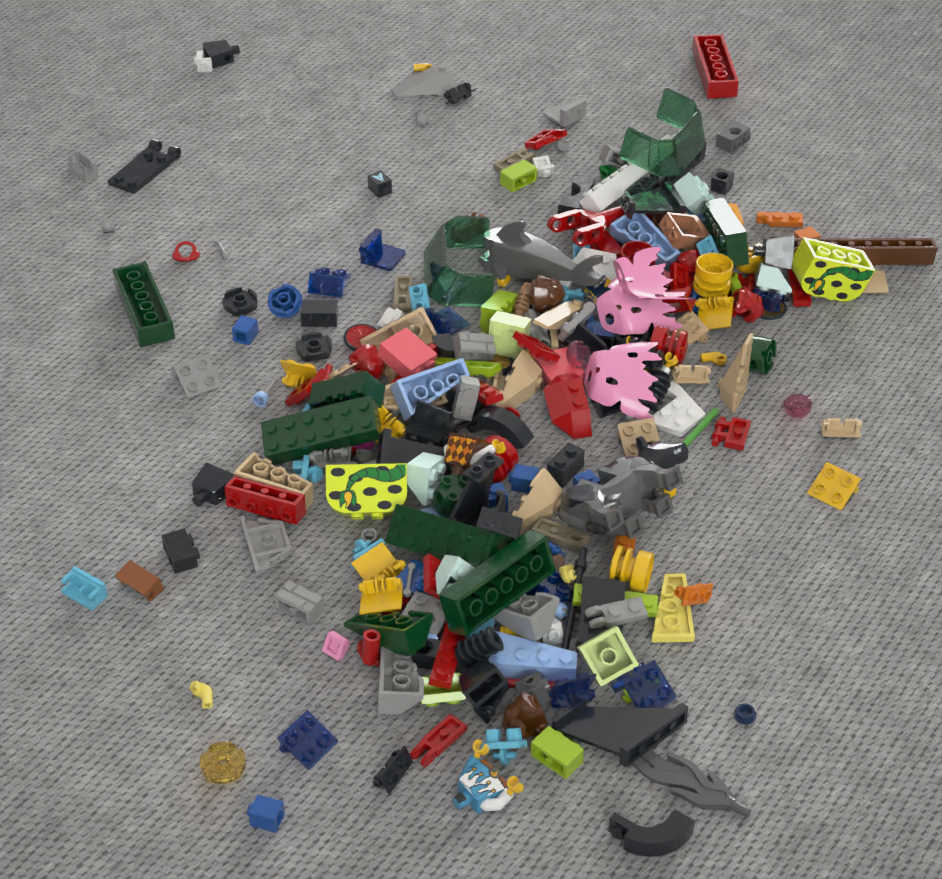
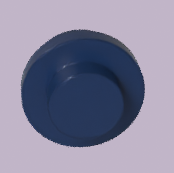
M743 703L735 709L734 718L740 724L749 725L756 720V711L752 705Z

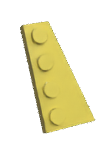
M686 573L665 574L651 643L694 642L695 634L690 605L681 606L682 600L674 594L677 586H687Z

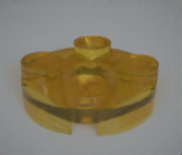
M231 742L214 743L209 746V750L205 754L203 752L200 756L201 773L208 783L225 784L237 781L242 777V773L246 768L244 751L241 748L235 747L234 743ZM221 760H225L227 763L225 765H218L221 763Z

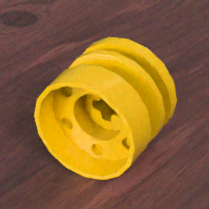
M706 253L699 256L695 267L694 291L702 297H712L713 299L714 296L723 297L729 294L734 266L732 260L718 253Z
M618 545L610 563L609 580L616 579L625 582V587L627 582H630L631 592L646 594L653 570L654 553L640 550L636 558H633V548H628L625 554V546Z

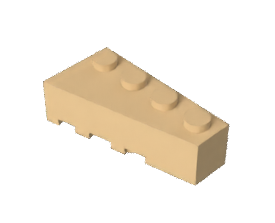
M253 452L234 471V476L305 494L306 510L313 504V483L296 474L290 475L281 466L277 468L267 458L264 460L259 458V454Z

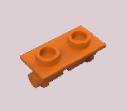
M697 583L696 585L686 587L677 586L674 594L682 600L681 606L708 603L712 596L714 583Z

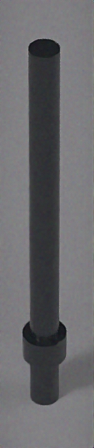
M580 547L578 559L575 560L574 565L577 578L573 581L560 647L569 650L577 609V606L572 605L573 588L575 583H582L583 573L587 568V547Z

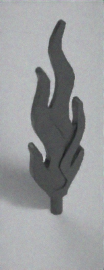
M649 750L640 758L644 759L652 767L647 766L639 759L631 764L647 779L660 785L673 787L671 788L672 795L680 797L694 806L729 812L732 809L745 817H749L752 809L737 802L736 797L729 791L720 777L708 771L706 778L697 765L684 757L668 752L667 759L678 764L675 765L659 757L653 750Z

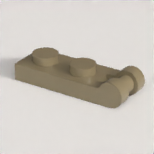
M522 148L494 163L493 169L500 173L501 170L524 159L532 163V159L536 155Z
M395 275L393 310L397 308L411 312L409 287L413 286V276Z
M539 517L531 531L547 535V539L550 542L572 549L577 554H579L580 547H585L591 540L590 535L543 517Z

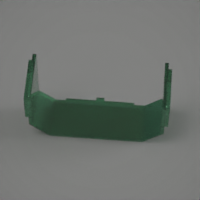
M665 88L656 117L681 130L672 139L657 140L628 127L619 154L620 158L660 177L678 176V174H681L706 145L702 116L695 101L676 91Z
M453 217L439 227L424 250V280L427 284L428 296L440 305L482 306L493 295L494 274L459 273L447 265L446 248H487L484 244V233L489 230V217Z

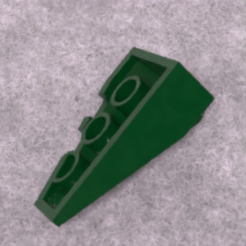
M411 611L410 615L400 616V612H393L385 616H381V613L357 614L343 624L344 627L361 636L367 630H376L381 635V646L394 653L412 656L417 653V650L425 646L434 615L431 612Z

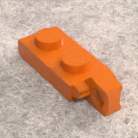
M757 212L756 224H767L769 227H803L802 213Z

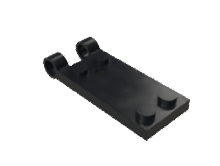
M151 139L144 151L108 180V185L135 194L172 162L177 160L181 156V148L172 145L169 147L167 154L159 152L162 149V142Z

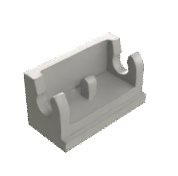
M80 149L75 151V160H72V156H68V170L84 183L99 177L96 162Z

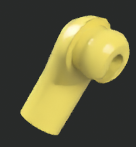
M572 564L559 568V574L565 583H571L576 580L577 575L574 576L573 574L575 570Z
M193 681L189 687L192 693L202 699V707L204 709L212 708L213 695L211 687L202 682Z

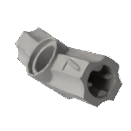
M528 309L524 313V317L531 319L530 336L539 339L550 347L547 329L533 323L534 319L540 316V314L535 309Z

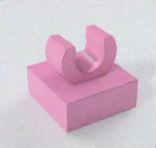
M330 631L327 634L322 651L340 661L344 658L345 652L349 650L351 642L335 631Z

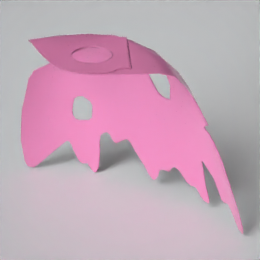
M651 247L636 252L633 257L634 264L626 257L612 260L619 285L626 293L638 298L651 300L689 299L679 298V296H684L686 292H665L667 289L663 286L673 281V279H668L661 275L664 271L665 263L649 266L652 261L657 259L656 254L661 251V248ZM635 277V280L632 282H626L625 278ZM662 294L665 297H655V295Z
M626 277V282L634 281L635 277ZM617 278L608 285V288L611 290L605 292L597 299L596 305L600 323L605 330L620 335L643 334L647 332L651 322L654 328L656 325L668 327L670 331L683 327L681 323L675 322V318L663 315L670 311H676L674 307L662 302V300L643 299L626 293L619 285ZM657 294L655 297H662V294ZM616 305H621V310H619L616 307ZM639 307L642 311L633 313L631 308ZM608 313L614 317V323L611 325L607 324L605 320Z
M628 343L613 346L610 350L593 352L589 358L584 378L588 397L605 406H612L620 400V409L624 414L640 420L654 418L648 414L650 409L642 405L638 399L657 402L653 392L648 387L652 385V382L658 381V378L643 370L646 365L642 364V361L662 360L658 354L648 352L649 349L658 343ZM636 352L638 356L630 358L627 353ZM597 367L600 368V371L598 373H596ZM590 371H592L591 379H590V381L588 382V381H587L588 374H589ZM612 377L616 379L618 385L606 383V378Z

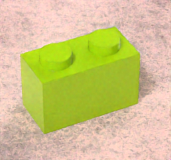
M525 159L500 171V185L512 193L537 181V167Z
M547 726L531 742V756L564 779H567L583 763L584 749L578 743L572 742L560 731L554 730L550 726Z

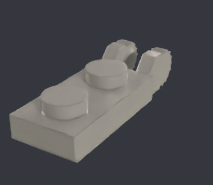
M586 302L579 313L576 312L571 317L569 323L565 322L559 330L561 332L557 338L564 342L574 332L580 322L584 324L596 308L593 302Z
M641 596L601 606L589 607L585 611L586 617L589 618L602 615V617L595 618L589 622L590 627L593 629L605 626L608 628L646 619L648 616Z

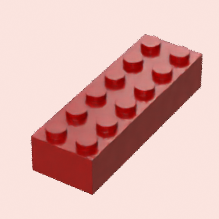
M723 34L693 35L692 53L707 98L737 97L739 80Z

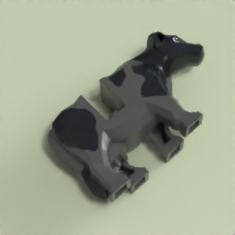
M642 436L637 437V457H619L611 464L597 469L602 485L581 479L577 485L566 489L560 500L559 518L577 530L605 535L609 538L620 535L634 539L644 532L645 529L641 515L635 514L641 509L652 512L661 519L673 511L674 508L670 494L660 495L658 490L659 488H665L667 491H671L683 483L679 467L674 466L684 463L688 459L689 450L685 442L669 443L659 440L652 443L646 442Z

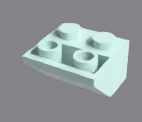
M690 172L674 184L687 208L694 214L702 213L704 201L715 199L712 194H709L708 191L710 189L705 182L702 183L697 175L694 177Z
M759 263L755 284L759 289L765 291L775 289L776 293L786 295L787 292L791 293L790 285L777 266Z
M422 452L407 463V485L422 505L427 506L433 501L436 490L446 471L444 456Z
M445 555L435 573L437 594L475 569V567L459 556Z

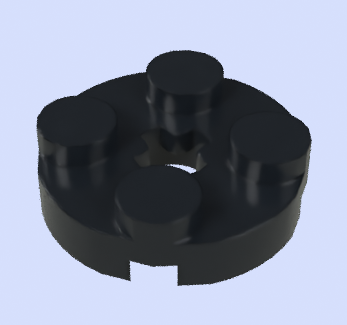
M242 287L230 289L224 294L225 297L222 298L223 308L227 312L232 313L233 316L249 313L258 307L257 294L247 288L248 291L242 290Z
M310 332L302 335V339L296 341V352L303 361H315L330 357L332 341L329 336L326 338L322 336V333Z

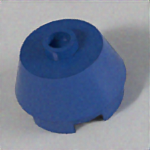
M282 284L281 287L275 290L273 288L268 295V308L272 314L283 319H291L299 313L302 305V295L298 289L289 284Z

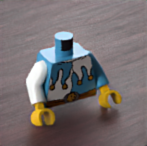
M477 739L473 743L475 753L470 755L458 777L459 794L453 797L452 800L455 807L459 810L469 804L476 813L500 811L514 797L513 793H521L524 786L516 776H511L506 782L485 758L481 759V755H486L489 752V746L485 744L479 750L482 741Z

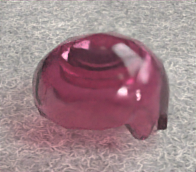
M583 341L571 342L566 351L567 361L575 369H586L591 356L589 347L581 344Z
M793 394L784 400L785 412L792 418L806 417L812 410L810 395Z

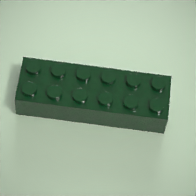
M724 198L704 201L702 215L705 217L706 223H703V225L713 237L719 253L729 257L733 262V267L748 265L747 231Z
M147 262L112 269L116 290L140 348L175 339L173 322Z
M372 395L261 422L264 456L272 461V465L304 458V455H309L314 450L323 451L324 453L325 449L330 451L332 448L333 450L341 449L342 447L345 448L379 440V435L382 432L378 404Z
M396 504L385 543L422 555L431 554L441 561L445 555L459 556L476 568L506 546L508 537Z
M528 530L439 593V599L449 630L467 637L553 574L556 568L547 535Z

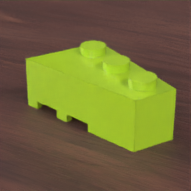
M498 290L481 306V318L479 321L481 332L489 335L490 319L497 311L509 314L514 313L513 306L518 293Z

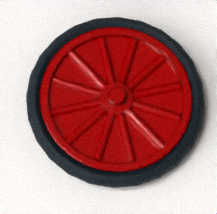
M355 324L345 331L343 339L347 347L356 351L362 347L359 340L378 329L368 324Z

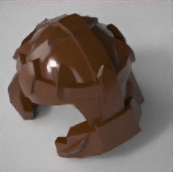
M540 274L536 279L532 280L531 304L538 313L560 305L566 292L558 280Z
M523 691L515 698L513 703L506 707L503 713L502 726L505 732L509 728H520L522 739L531 736L537 737L548 726L547 718L536 696Z

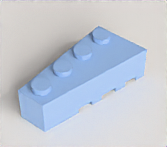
M634 213L632 220L628 219L625 214L610 224V235L622 244L630 241H643L653 247L661 248V251L657 253L655 265L665 263L663 269L666 271L670 270V265L676 262L680 255L679 250L672 247L665 235L644 213Z
M463 358L399 379L390 386L404 421L415 414L417 400L430 404L458 385L460 375H470Z
M497 632L503 641L504 650L499 651L497 654H492L489 657V662L494 664L505 678L524 679L539 672L542 680L546 678L547 681L562 682L561 685H576L577 652Z

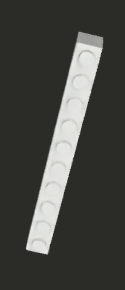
M676 133L671 136L667 134L612 173L610 177L608 176L601 183L592 188L593 191L590 189L584 193V198L579 201L584 210L599 213L624 195L627 188L683 145Z

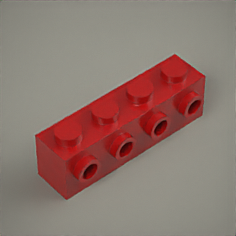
M234 476L225 486L226 506L296 525L306 515L305 494Z

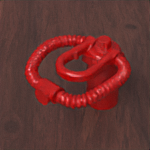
M373 629L364 632L363 639L357 644V652L364 664L380 667L381 653H379V649L381 647V635Z

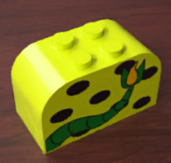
M803 237L793 255L792 270L802 289L814 297L820 296L829 300L851 301L862 294L875 272L874 267L863 250Z
M407 463L326 465V498L333 511L337 514L351 517L352 520H364V516H371L372 520H382L384 516L393 515L396 504L406 505L408 497Z

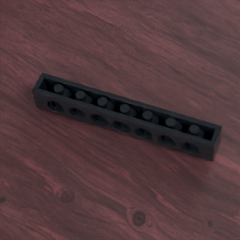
M692 137L627 188L626 191H629L631 196L662 187L663 180L674 184L705 158L707 142L698 137Z

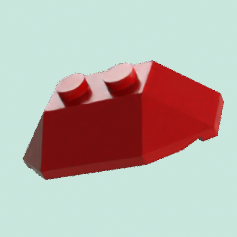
M575 373L557 375L543 389L551 423L568 434L572 439L592 437L590 408L581 377Z

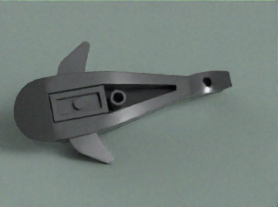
M515 221L503 228L491 229L484 233V244L487 248L482 249L478 254L479 263L484 268L492 270L501 280L505 279L507 275L525 279H536L540 274L555 278L558 281H572L583 286H594L604 281V276L593 270V266L603 262V255H593L576 264L546 241L524 232L525 221Z

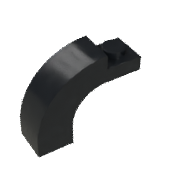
M497 406L484 407L477 415L472 417L471 423L467 426L470 433L484 429L492 430L509 441L516 450L525 448L534 438L531 430L518 416Z
M674 809L663 823L653 827L637 825L614 812L609 818L608 832L616 839L624 840L623 850L635 855L656 857L670 854L681 848L692 836L695 820Z

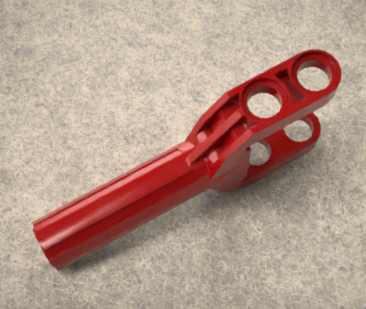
M621 206L599 213L574 209L550 217L547 227L549 230L559 233L581 226L582 228L577 229L573 234L572 241L577 246L582 247L604 240L606 236L605 229L610 227L611 223L624 216L625 212ZM572 216V221L567 224L568 218ZM558 220V226L553 228L554 222ZM582 234V240L577 242L578 236Z

